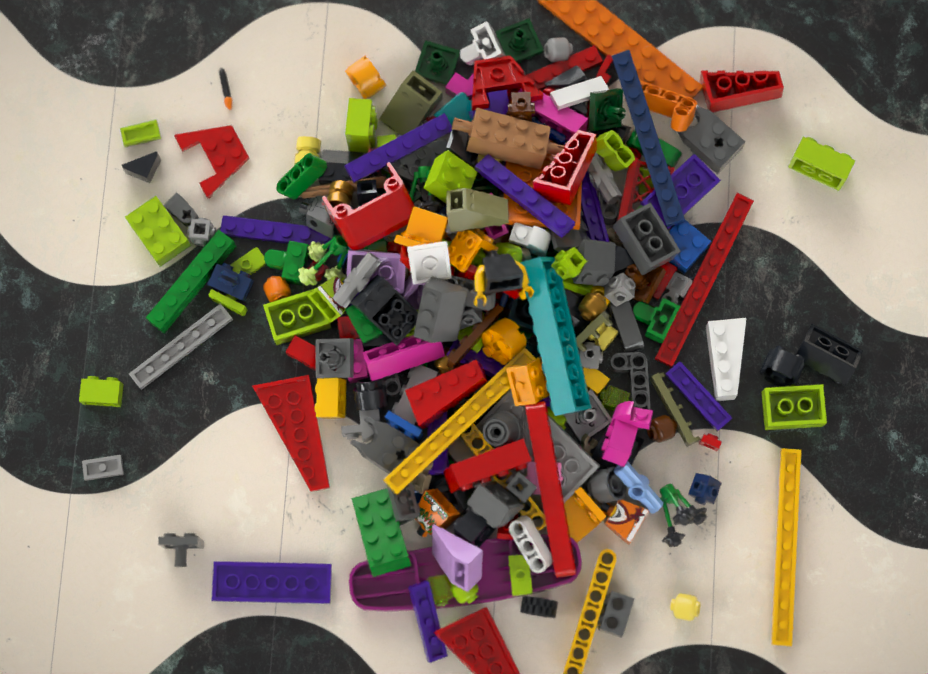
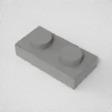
M122 455L82 461L85 481L124 475Z

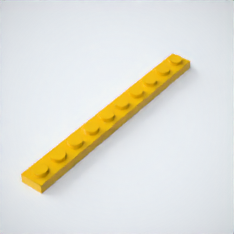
M524 348L383 481L396 495L399 494L511 388L506 368L528 364L536 358Z
M782 448L780 451L771 645L791 647L793 638L801 450Z

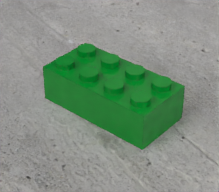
M388 488L351 498L372 576L375 577L410 567L411 564L399 521L396 522Z

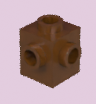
M531 92L511 93L512 103L508 104V115L532 122L531 114H535V102L531 103Z

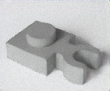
M675 272L666 287L669 292L662 299H672L671 302L678 304V297L684 298L693 281Z

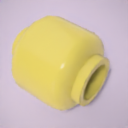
M680 593L676 596V599L671 600L670 610L673 611L675 618L692 621L695 617L699 616L701 602L694 595Z

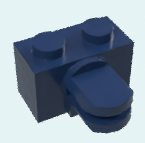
M223 263L222 266L217 264L207 285L245 301L254 283V280L250 279L251 275L244 271H240V273L232 271L234 267Z

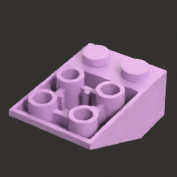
M433 525V556L450 582L468 592L482 578V550L464 541L462 538L449 533L445 529Z

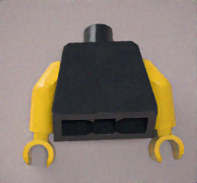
M491 250L486 254L482 265L478 267L474 277L475 291H477V296L474 299L476 307L478 304L477 299L483 300V306L487 302L483 291L486 294L521 289L523 287L520 292L521 299H526L525 291L528 292L530 298L533 296L534 290L528 286L529 279L524 265L514 260L510 254L498 255L495 250Z

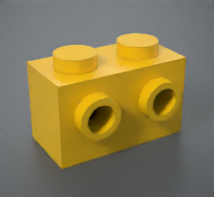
M317 378L315 386L317 403L315 404L316 417L323 419L345 418L346 380L341 378Z

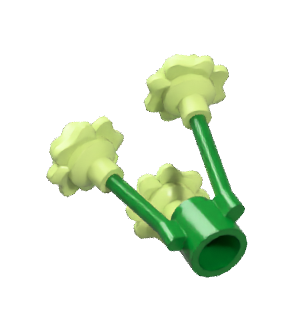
M335 235L326 244L312 241L311 245L307 247L309 250L308 254L312 260L318 263L310 269L299 268L300 275L298 278H300V281L306 286L310 284L316 285L315 274L318 272L317 269L331 254L336 256L342 255L335 268L332 267L325 270L324 277L327 278V281L334 276H338L340 280L346 278L347 276L342 273V264L349 248L343 237Z

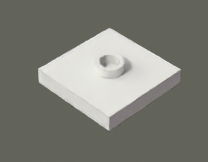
M447 241L407 247L413 284L426 283L431 277L441 280L452 279Z

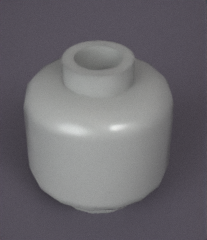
M564 37L550 38L544 45V55L551 62L567 61L573 52L572 44Z

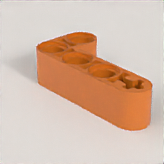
M640 81L649 110L672 118L670 126L673 130L679 132L687 130L694 120L697 106L696 100Z

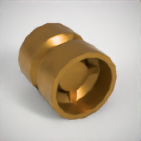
M338 180L332 182L327 196V200L332 208L339 204H348L350 206L354 188L346 181Z

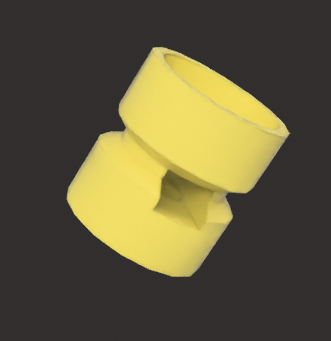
M309 136L298 137L296 150L299 152L295 154L294 164H297L309 153L319 157L321 140Z
M602 323L596 329L600 337L596 339L591 334L587 339L590 341L595 340L596 346H600V349L604 351L619 332L612 326L608 327L605 323Z

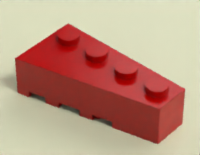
M701 70L700 84L703 86L702 91L707 108L712 113L782 98L784 86L779 71H754V73L744 71L708 72V70Z
M578 130L564 145L562 152L556 154L554 161L542 170L543 173L540 177L534 179L533 189L546 200L571 206L597 151L596 134Z
M476 359L406 389L405 392L418 426L425 429L434 420L443 416L450 408L459 404L466 396L468 397L487 383L488 380L481 363Z
M524 439L452 464L443 473L451 493H454L461 489L462 491L473 488L474 484L479 482L480 484L492 481L491 478L495 476L501 478L509 475L510 470H523L527 468V464L532 459Z

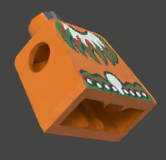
M438 488L425 490L420 500V517L416 518L420 524L417 533L424 538L428 534L432 535L433 525L446 530L460 516L458 510Z

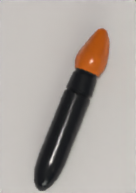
M220 68L219 77L225 98L224 104L227 109L231 110L233 100L230 94L225 70Z

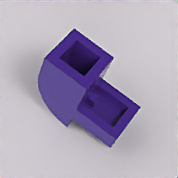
M507 90L486 93L489 108L484 110L506 115L509 104ZM476 110L469 111L470 119H473Z

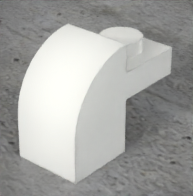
M514 223L509 242L527 247L531 254L546 257L551 234L537 226L530 227Z

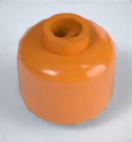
M281 276L269 277L263 286L265 295L270 302L291 295V289L287 281L282 279Z

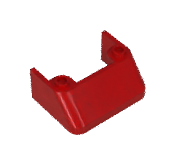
M390 162L386 164L391 175L384 182L386 193L354 210L348 204H339L332 208L325 196L322 197L331 220L351 250H360L408 225L415 205L402 179Z

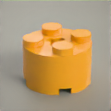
M366 55L349 66L345 71L353 85H356L363 99L371 98L387 86Z
M503 318L482 334L483 352L487 357H492L502 365H506L526 348V337L524 333L520 334L518 331L519 326L514 321Z

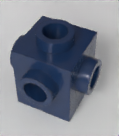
M696 473L688 495L695 498L694 502L698 504H714L722 482L710 475Z

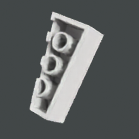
M746 318L708 321L706 325L716 401L735 400L738 394Z

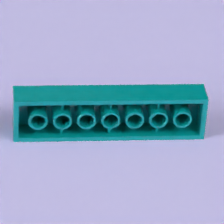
M537 257L520 263L526 268L529 279L528 286L534 290L531 298L528 292L525 291V294L528 297L529 313L534 323L533 331L537 336V349L542 358V370L547 380L546 389L551 398V410L554 412V416L592 409L563 280L551 266L556 259L555 257Z

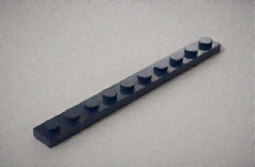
M630 50L612 55L666 226L669 227L684 222L685 218Z

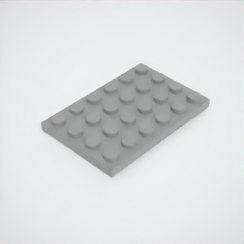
M510 389L476 427L483 435V425L489 415L498 411L511 412L521 423L522 435L520 440L524 439L532 459L531 462H535L525 405L515 406ZM549 416L557 462H562L563 480L561 488L565 503L600 465ZM496 428L495 434L499 436L501 434V430L499 428ZM475 439L472 442V446L480 449L483 446V442L480 439ZM527 468L516 471V469L510 470L514 475L520 472L524 477L527 476ZM532 494L530 497L544 514L541 495Z

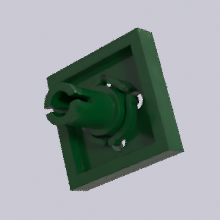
M530 18L495 31L505 56L511 55L517 63L544 53Z
M425 40L415 72L428 81L446 86L454 75L460 57V50Z
M617 88L590 92L588 130L598 131L622 126V119L626 115L622 113L626 112L622 108L623 89Z

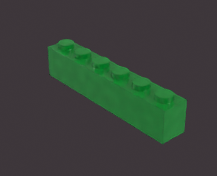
M218 230L147 315L146 319L149 323L165 334L211 278L216 265H222L236 248L234 241Z

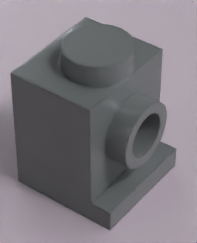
M520 472L517 475L512 474L505 482L508 484L506 489L522 503H525L537 489ZM522 484L523 490L518 491L516 485Z

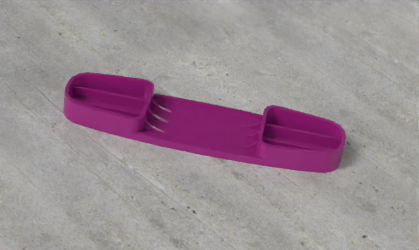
M540 534L551 553L548 534ZM571 538L577 574L556 578L553 562L541 573H536L530 568L533 594L570 584L578 577L581 571L582 560L578 544L573 538ZM487 539L479 548L482 550V578L476 583L479 587L476 593L478 597L470 604L468 602L459 603L450 593V580L433 556L432 547L407 551L411 564L410 567L375 577L372 576L368 560L358 563L353 567L349 575L350 595L358 608L364 611L377 612L414 611L408 587L423 581H429L436 609L468 606L521 597L512 595L508 556L523 554L514 540ZM539 558V562L544 565L543 561Z

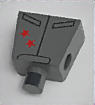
M316 196L312 205L302 202L299 207V213L306 215V225L329 238H333L337 228L325 209L322 200L324 196Z

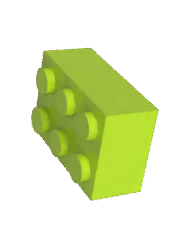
M349 98L345 131L348 149L353 152H368L370 148L376 147L374 131L378 127L376 106H373L370 99Z
M803 136L788 168L840 191L856 160L846 153L834 151V148L831 146H823L817 143L815 139Z
M154 196L125 216L159 267L191 246L157 196Z
M312 290L263 305L276 345L292 341L294 336L302 338L331 328L327 318L308 298L307 294Z
M823 384L764 388L761 392L765 430L823 427L827 423Z

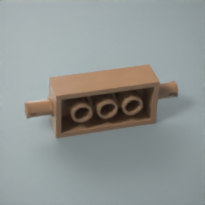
M476 108L471 122L455 117L452 125L453 130L468 133L469 139L466 151L484 156L489 154L496 159L539 170L546 154L556 156L557 153L560 154L564 149V146L551 143L548 140L549 126Z

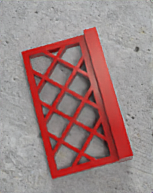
M636 157L628 167L618 220L633 212L632 205L637 201L642 202V198L655 190L654 188L651 189L646 182L651 176L648 175L643 178L639 172L640 167L648 168L646 162L639 161ZM668 167L671 175L674 172L675 168ZM643 183L648 191L640 196L636 191V187Z

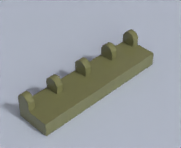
M606 311L602 312L576 337L577 346L581 351L584 352L587 349L583 342L591 334L596 339L600 337L596 329L602 323H605L608 327L612 325V322L608 319L610 315Z
M664 372L657 373L651 376L650 381L670 418L676 422L677 430L686 447L700 441V437L694 438L689 429V426L692 425L691 421L686 423L679 411L683 408L682 404L677 406L670 394L674 391L673 388L667 389L662 378L666 375Z

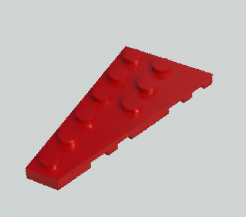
M305 375L253 385V389L309 490L314 492L330 489L310 376Z
M487 607L434 632L473 674H520Z

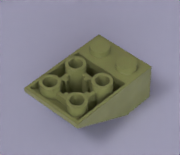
M413 70L400 85L379 120L399 135H404L421 126L426 121V118L430 116L443 100V92Z
M468 188L447 191V217L451 232L508 224V199Z

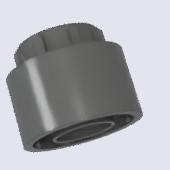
M615 467L597 470L588 480V491L594 500L600 503H608L622 500L625 497L627 487L614 473Z

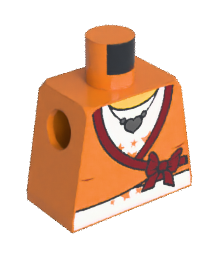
M618 500L615 506L610 503H603L600 508L608 516L605 525L628 545L649 512L645 508L624 500Z

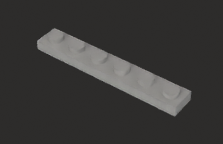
M220 303L135 368L129 375L142 390L233 320Z

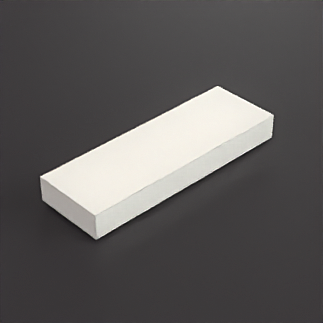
M600 76L550 92V98L557 110L590 100V92L609 90V88Z

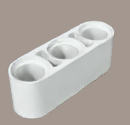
M520 516L509 526L510 534L529 567L536 573L543 572L552 564L553 559L537 528L528 516ZM539 558L543 561L544 565L539 562Z

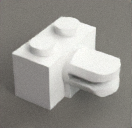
M487 21L471 29L475 40H473V44L460 51V57L467 65H473L477 60L505 56L493 28Z

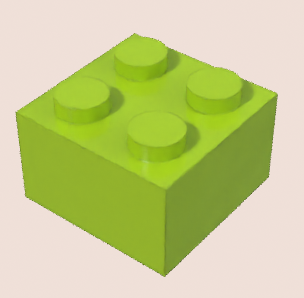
M447 150L435 158L424 189L447 204V191L462 188L471 189L477 171Z

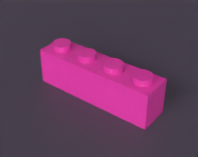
M544 94L543 100L531 101V103L535 102V114H531L532 121L549 126L550 132L564 140L569 141L578 130L587 131L588 118L569 107L557 110L550 96Z
M414 335L403 338L397 346L391 342L362 352L367 372L372 381L445 356L442 342L431 343L416 338Z

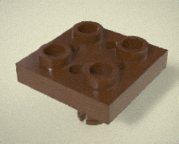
M636 264L628 266L624 274L635 283V295L632 299L649 304L666 273L665 269L657 267L642 275Z

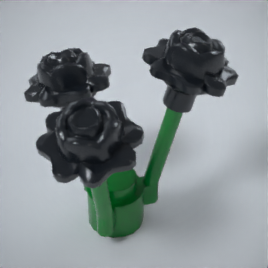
M431 166L418 167V172H414V180L409 194L411 199H413L418 179H420V183H426L432 168ZM428 192L427 202L422 204L420 208L438 214L439 210L447 204Z
M667 484L659 490L668 524V534L663 538L662 543H667L669 547H677L682 544L681 540L685 537V534L676 532L675 527L672 526L667 503H674L676 507V515L672 518L675 525L702 524L707 518V509L705 507L696 509L694 505H690L682 496L679 489H675L673 484ZM678 499H680L686 507L683 508V506H680L678 503Z

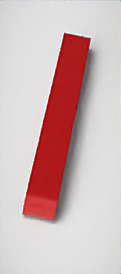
M540 401L536 404L525 405L555 575L556 578L576 575L577 572L545 401Z

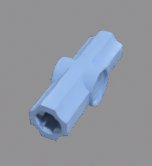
M628 461L625 467L620 465L615 467L614 473L629 489V496L634 500H638L645 509L649 510V513L654 514L658 512L663 506V502L650 488L648 478L638 474Z

